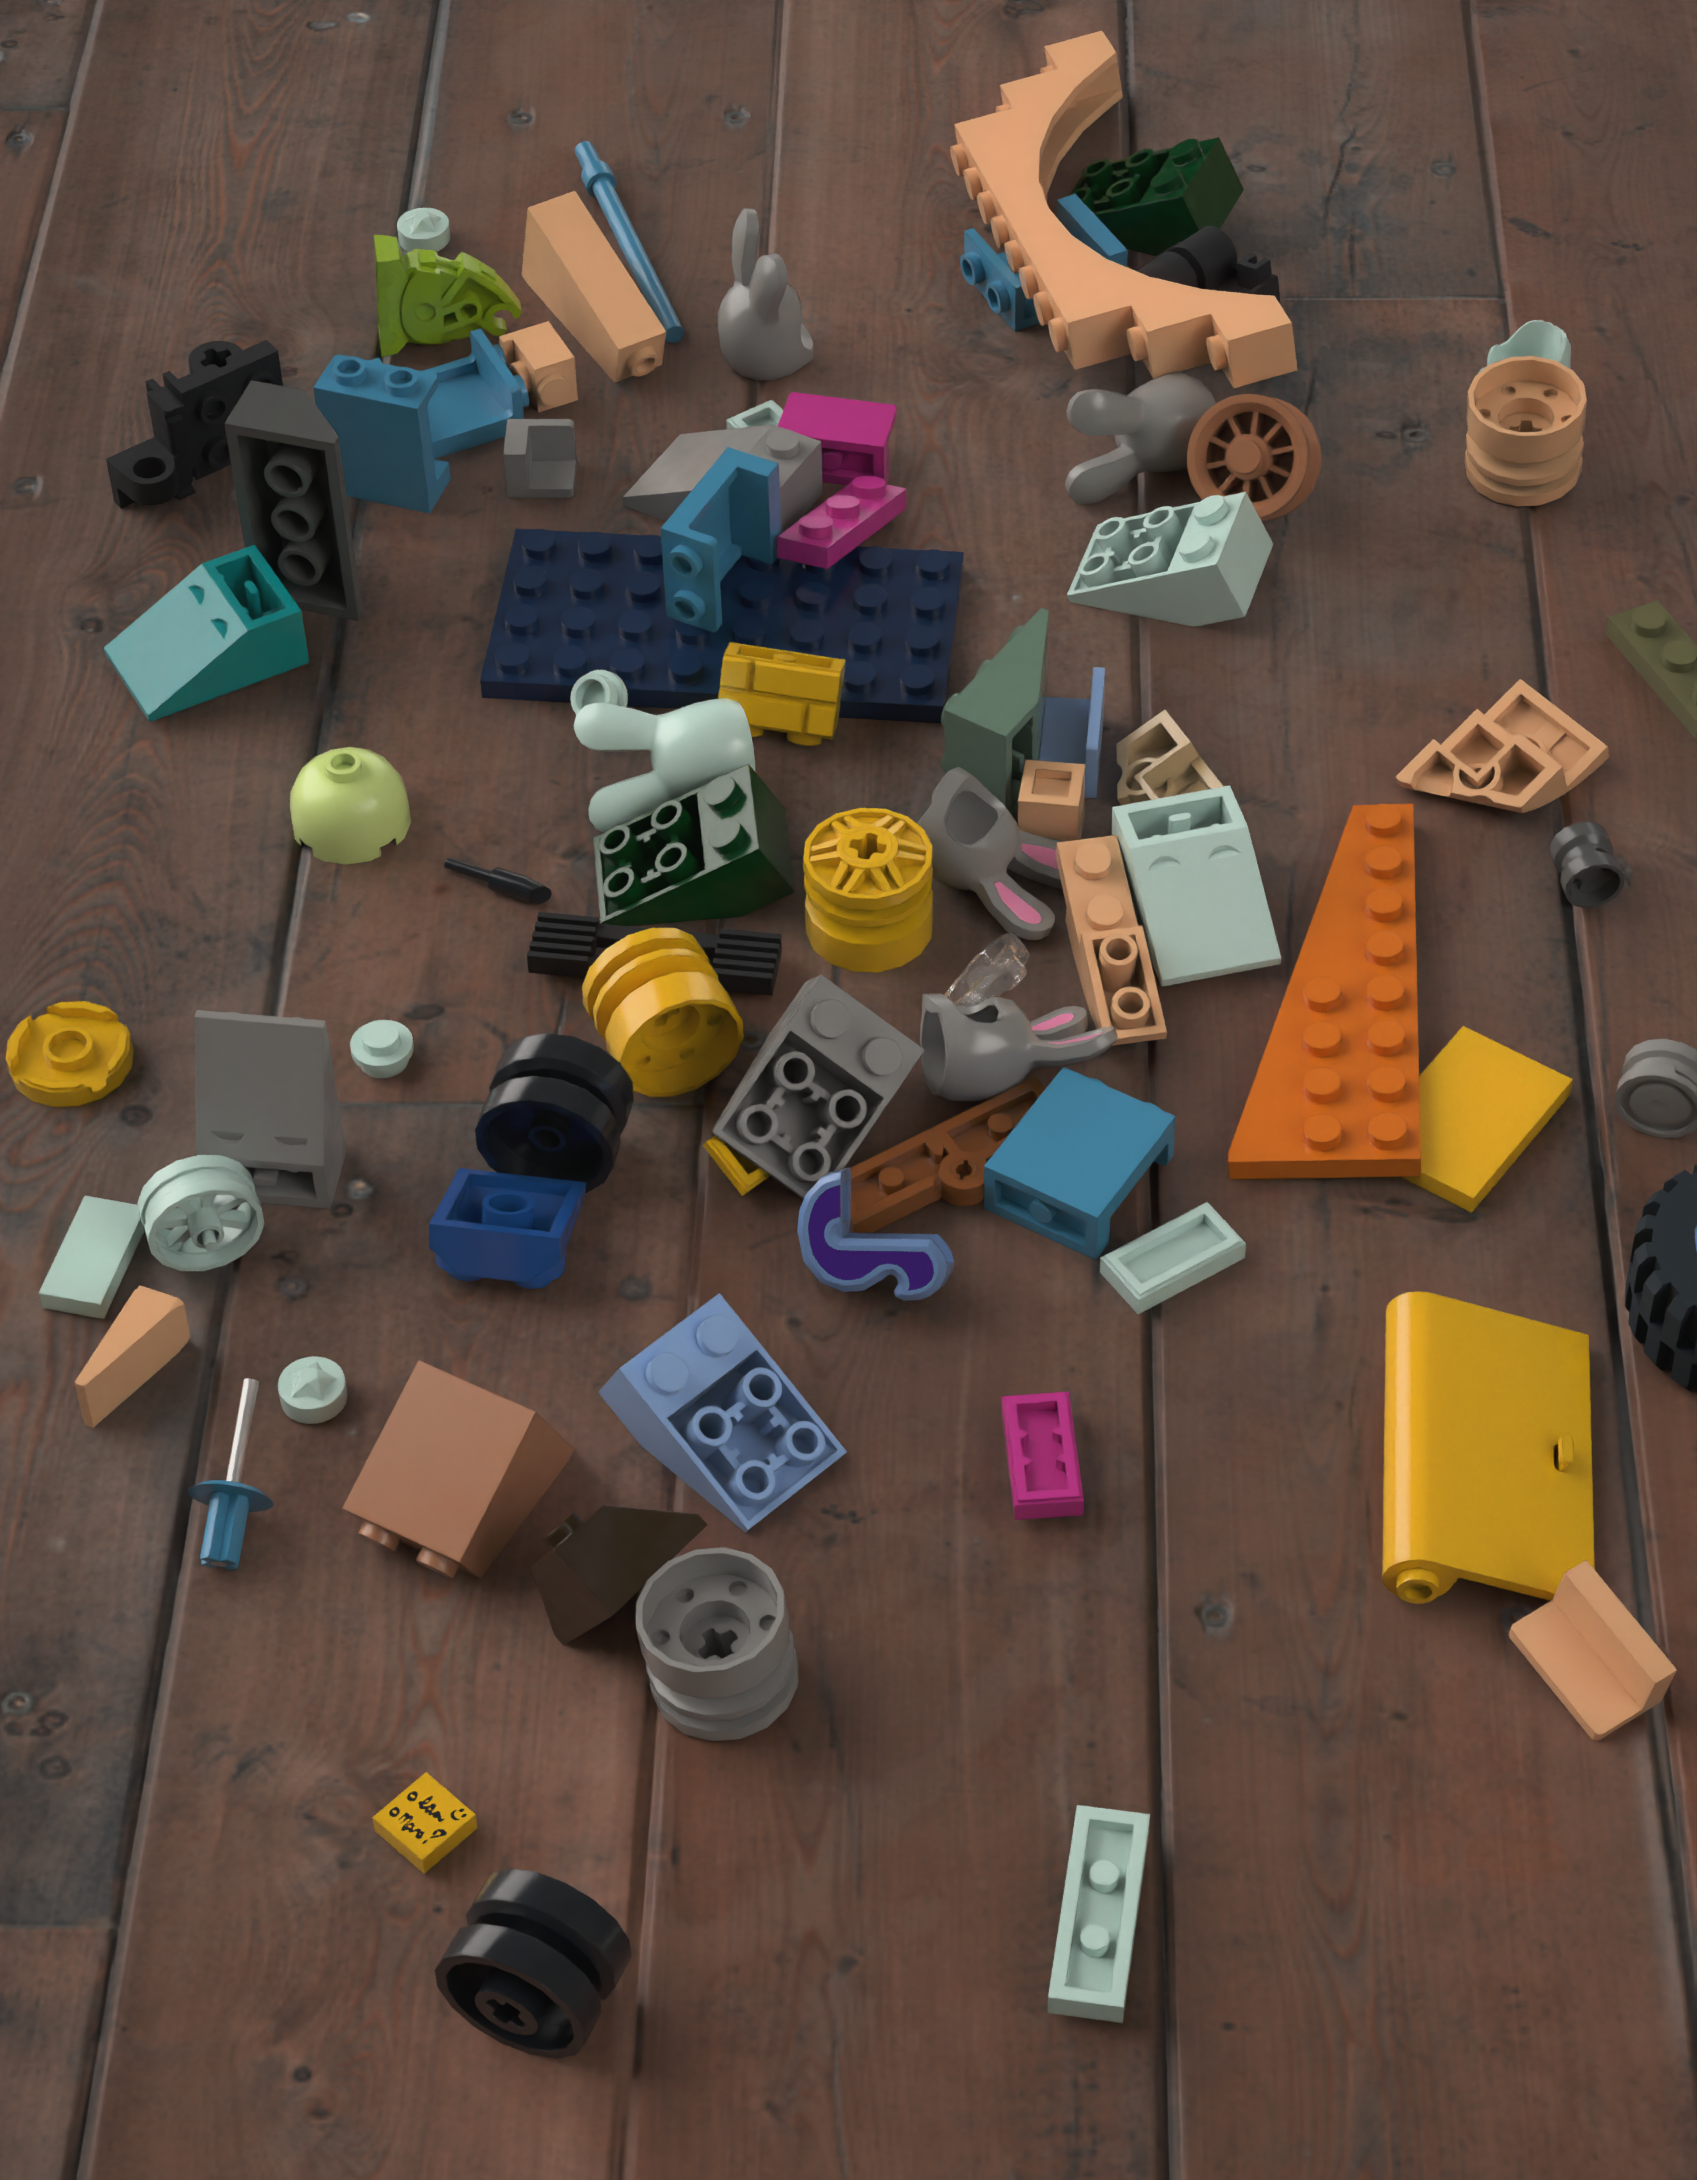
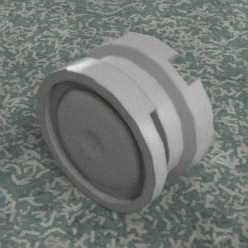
M1669 1039L1647 1040L1635 1045L1625 1057L1621 1079L1618 1082L1614 1105L1618 1115L1630 1127L1649 1136L1678 1138L1694 1132L1697 1128V1050L1683 1042Z

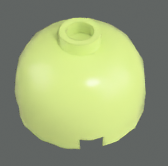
M346 747L331 749L315 756L301 769L290 792V811L295 840L300 846L303 842L312 847L313 856L324 862L347 865L374 860L381 856L380 847L389 844L394 838L396 839V846L405 839L411 824L407 791L402 776L383 756L369 749Z

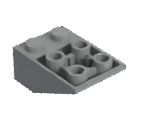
M819 975L804 983L774 1026L711 1133L804 1200L807 1192L821 1177L830 1172L844 1169L914 1067L924 1049L826 977Z
M197 1010L194 1017L196 1155H222L240 1162L251 1174L255 1192L260 1203L331 1209L346 1155V1145L326 1021L299 1017L289 1018Z

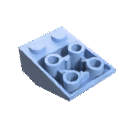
M720 1293L620 1367L598 1392L645 1450L745 1533L847 1453Z

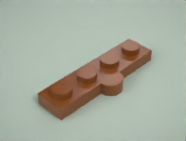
M1034 1077L851 1167L850 1233H873L941 1198L956 1206H972L984 1200V1165L1044 1092L1045 1086Z

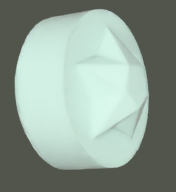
M433 208L413 209L404 213L397 221L399 244L408 252H412L414 249L438 252L450 241L449 219L440 210Z
M312 1356L296 1360L283 1370L278 1380V1392L283 1411L288 1417L300 1423L317 1424L328 1421L341 1412L347 1401L348 1394L343 1370L337 1363L324 1357Z

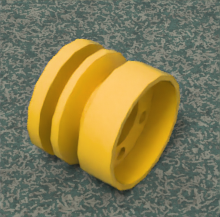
M857 808L836 813L818 824L806 839L803 855L804 889L806 891V934L813 950L827 962L852 972L878 973L902 967L921 955L932 938L933 846L921 826L908 816L888 809Z
M649 928L627 935L611 945L589 967L582 985L583 1005L594 1021L596 1030L605 1040L609 1054L622 1064L632 1080L633 1091L649 1097H674L698 1089L714 1079L736 1057L744 1038L743 1020L727 991L718 981V975L709 963L706 953L693 935L677 928Z

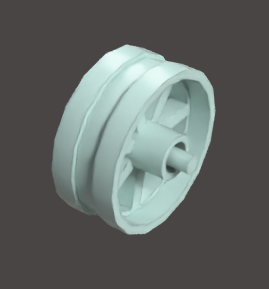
M196 1155L171 1163L157 1171L143 1186L137 1202L151 1254L162 1265L179 1271H206L229 1264L245 1255L259 1240L265 1224L251 1174L240 1162L222 1155ZM240 1205L236 1210H233V1209H232V1208H234V1207Z

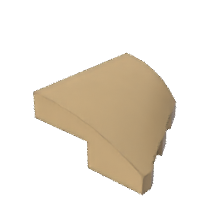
M1166 710L1160 712L1116 744L1117 764L1122 771V777L1117 784V799L1121 805L1224 787Z

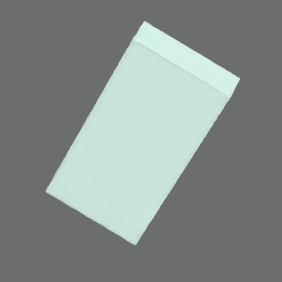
M84 1196L38 1293L42 1308L100 1319L105 1318L145 1231L138 1205Z
M1206 1202L1100 1257V1273L1137 1314H1140L1244 1259L1246 1243L1214 1208Z

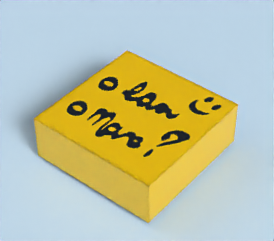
M427 1772L372 1817L375 1832L423 1874L478 1828L476 1814Z

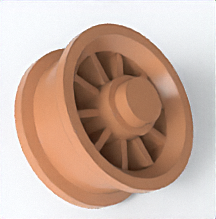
M1240 394L1223 399L1202 415L1195 425L1188 443V473L1199 497L1203 500L1213 495L1228 496L1246 492L1261 521L1278 519L1297 509L1313 491L1321 470V445L1313 424L1297 407L1278 398L1257 394Z

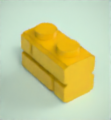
M730 642L722 661L718 699L727 698L741 704L748 720L751 737L762 736L764 729L785 732L787 733V740L796 744L819 745L822 742V738L832 740L837 728L846 660Z

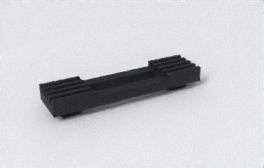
M538 912V922L536 921L535 931H533L532 941L529 945L530 951L527 953L528 973L585 978L589 967L600 956L595 955L597 948H608L627 935L649 928L600 924L599 917ZM720 928L719 935L686 932L694 936L708 958H713L712 967L718 975V981L726 991L773 996L782 954L781 934Z

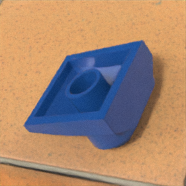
M459 1168L429 1223V1248L435 1252V1263L439 1268L447 1271L452 1278L461 1281L491 1278L513 1281L517 1286L529 1289L548 1286L552 1280L559 1278L565 1272L566 1246L586 1194V1182Z

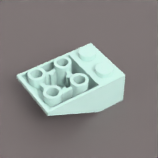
M1246 492L1228 496L1213 495L1200 502L1173 508L1171 506H1163L1150 513L1124 519L1122 517H1113L1101 524H1097L1067 593V598L1071 603L1192 627L1242 618L1246 616L1273 547V542Z
M1230 785L1112 807L1111 836L1117 835L1137 924L1138 926L1143 925L1150 959L1161 987L1281 964V955L1249 829Z

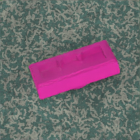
M1069 1392L1001 1396V1413L1014 1520L1083 1515L1084 1498Z

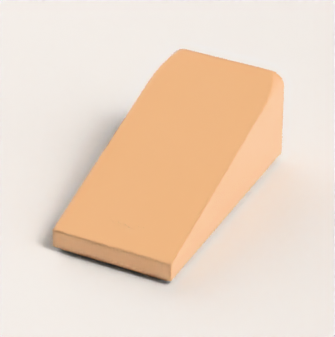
M140 1285L134 1290L75 1380L81 1414L86 1426L94 1428L186 1345L191 1336L185 1305L181 1299Z

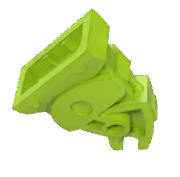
M374 235L377 316L381 357L399 353L407 342L422 345L442 344L451 342V339L470 337V331L482 328L490 334L499 337L507 332L506 322L503 318L495 317L494 314L500 310H507L515 319H518L522 314L520 301L505 281L495 273L494 269L471 255L461 252L455 260H450L438 256L434 250L414 249L412 252L403 254L397 237Z

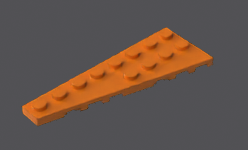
M1413 804L1352 806L1228 1152L1229 1180L1421 1176Z

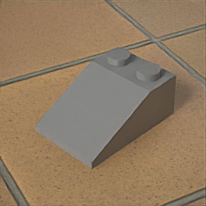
M773 424L680 434L623 496V506L667 521L726 448L730 447L779 463L781 533H783L798 522L823 494L821 441Z

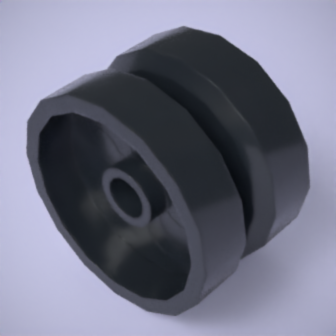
M544 1033L522 1037L506 1047L497 1063L489 1087L490 1093L482 1107L475 1128L477 1149L489 1167L499 1173L586 1182V1193L605 1183L614 1167L621 1144L620 1135L628 1122L634 1102L633 1082L622 1064L601 1047L574 1036Z
M510 1868L493 1872L481 1887L466 1914L467 1926L458 1930L435 1968L437 1987L456 2012L472 2026L498 2042L530 2055L555 2059L574 2056L585 2045L602 2014L600 2000H605L615 1989L631 1959L630 1940L618 1921L594 1899L565 1882L527 1870Z

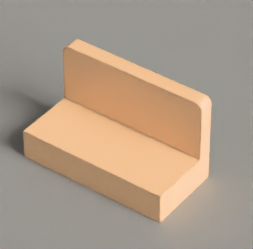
M1587 1560L1564 1573L1553 1600L1513 1623L1509 1631V1638L1589 1737L1595 1741L1603 1739L1659 1704L1677 1671Z

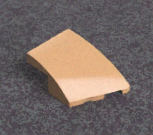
M1520 679L1485 714L1476 709L1442 744L1433 739L1395 778L1397 784L1404 788L1525 813L1549 804L1566 794L1591 775L1610 756L1607 745Z

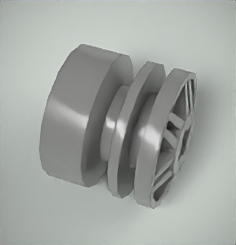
M726 1547L696 1549L667 1561L646 1581L636 1602V1630L642 1655L646 1660V1671L650 1680L652 1695L665 1720L683 1734L708 1741L736 1740L767 1728L788 1709L798 1687V1658L794 1648L793 1634L790 1630L784 1590L770 1567L752 1554Z

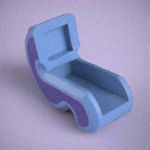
M850 1167L830 1172L821 1177L805 1195L799 1210L797 1232L803 1262L820 1283L842 1292L862 1291L881 1281L886 1276L893 1275L898 1280V1285L894 1290L895 1297L903 1301L921 1300L930 1297L947 1283L953 1272L954 1257L948 1244L939 1234L850 1233Z

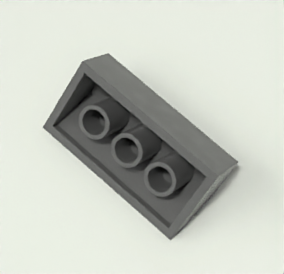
M251 380L225 422L244 547L255 544L301 610L359 621L363 611L339 436L306 390Z

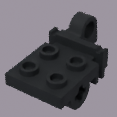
M1214 226L1202 228L1135 270L1149 277L1200 289L1275 296L1281 305L1278 276L1272 274L1270 259L1263 258L1257 262V256L1249 253L1238 261L1237 252L1231 239L1221 229Z
M264 340L244 350L228 341L207 342L199 345L190 353L188 358L190 374L177 379L170 371L162 374L163 387L153 378L145 381L154 437L106 458L113 499L120 508L135 502L148 506L159 505L171 500L173 497L182 500L196 493L192 486L193 477L198 480L231 465L225 422L250 381L283 386L278 350L268 340Z

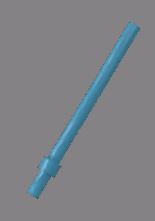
M583 141L576 146L575 155L583 169L581 179L590 196L597 198L644 298L666 330L665 341L677 343L683 338L684 329L615 190L616 178L610 166L600 160L594 145L589 141Z

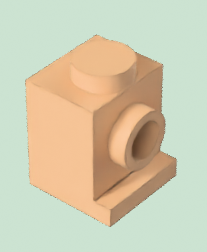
M549 321L499 336V344L504 352L508 369L513 376L520 375L528 391L529 400L538 413L578 400L575 358Z

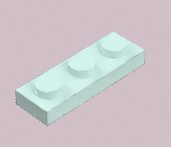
M1077 1805L1048 1993V2013L1123 2023L1149 1836L1150 1814Z

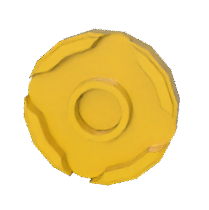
M87 1001L60 1002L46 1007L47 1014L41 1015L35 1020L30 1015L21 1021L7 1041L5 1059L16 1089L31 1101L51 1107L81 1106L102 1099L122 1084L133 1063L134 1048L126 1024L124 1026L119 1022L118 1015L108 1007Z

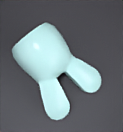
M727 698L693 703L657 716L606 702L585 705L576 714L574 722L575 734L581 744L588 749L595 751L650 752L653 768L651 772L603 787L591 798L588 809L589 819L594 827L603 833L614 826L621 825L659 807L664 802L678 798L711 782L719 776L726 775L747 764L755 771L754 747L745 711L739 702Z

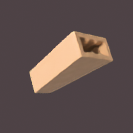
M576 191L528 207L522 264V277L614 383L631 376L639 377L646 375L662 365L666 330Z

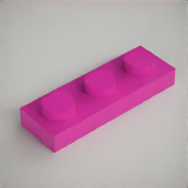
M876 476L855 478L843 489L829 497L824 503L777 536V558L825 569L830 568L906 510V488L888 485L884 479Z

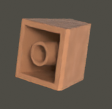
M418 1360L342 1509L362 1523L357 1534L364 1539L391 1552H395L400 1542L419 1550L420 1553L416 1561L447 1578L453 1579L457 1570L460 1569L481 1579L567 1464L575 1448L537 1412Z

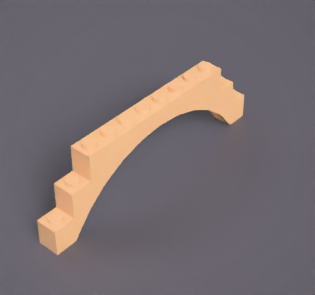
M1103 31L1044 46L1047 66L1040 69L1041 74L1001 84L1000 90L1003 105L996 106V113L954 124L958 144L950 146V152L955 171L958 176L964 175L969 197L971 200L977 199L984 224L991 223L997 247L999 249L1005 248L1010 269L1014 274L1019 273L1026 299L1033 298L1040 324L1042 326L1048 324L1055 351H1064L1075 370L1132 354L1135 361L1143 360L1153 379L1172 372H1181L1211 363L1214 370H1223L1233 388L1298 370L1292 322L1275 296L1200 289L1149 277L1101 256L1072 236L1049 209L1047 193L1060 161L1081 133L1123 98L1117 53Z

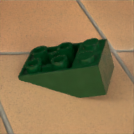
M1217 137L1199 142L1197 139H1187L1178 143L1173 148L1155 152L1152 149H1143L1128 158L1110 161L1107 158L1096 160L1083 169L1082 176L1067 196L1076 194L1126 249L1157 256L1206 226H1214L1220 229L1244 188L1220 138Z
M749 764L726 775L719 776L711 782L678 798L664 802L659 807L621 825L614 826L593 838L601 924L639 926L743 917L795 892L784 806Z

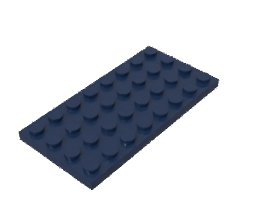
M516 529L480 679L482 698L571 703V691L579 678L594 670H606L615 673L624 682L628 695L627 706L680 709L693 703L718 699L724 653L729 643L733 642L845 659L846 666L839 718L941 723V715L947 702L964 570V552L857 546L828 569L777 558L770 565L741 555L720 581L722 625L716 632H711L666 617L661 536Z

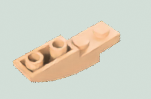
M1117 835L1058 842L1055 856L1067 906L1065 922L1084 996L1096 1029L1109 1026L1115 1027L1118 1039L1112 1046L1166 1039L1167 1030L1143 925L1138 926Z

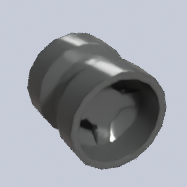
M1580 822L1565 827L1555 835L1550 843L1549 852L1556 870L1561 873L1560 882L1570 903L1583 908L1598 907L1610 902L1620 893L1624 887L1625 877L1617 858L1613 856V846L1603 826L1593 822Z

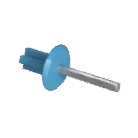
M247 1378L243 1381L226 1481H203L188 1489L190 1497L198 1502L209 1505L200 1554L201 1565L205 1567H221L229 1571L237 1570L248 1512L265 1511L273 1507V1501L263 1491L241 1483L259 1381Z

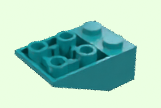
M255 544L199 565L104 647L106 657L149 722L309 663L302 611Z

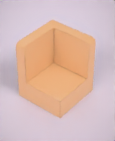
M1025 759L1018 798V828L1031 834L1060 841L1081 840L1085 816V764Z

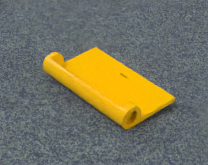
M1409 1292L1395 1297L1386 1308L1383 1585L1389 1592L1400 1599L1414 1604L1428 1603L1445 1594L1458 1578L1549 1601L1553 1600L1565 1572L1585 1560L1595 1570L1589 1335L1430 1292Z

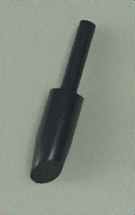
M447 857L444 863L446 869L488 882L490 890L522 901L541 904L548 901L552 895L548 887L529 877L500 867H495L490 871L451 857Z

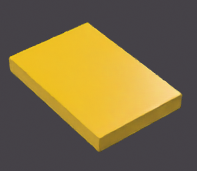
M1462 1026L1419 1076L1421 1176L1402 1178L1472 1213L1571 1095L1573 1079Z

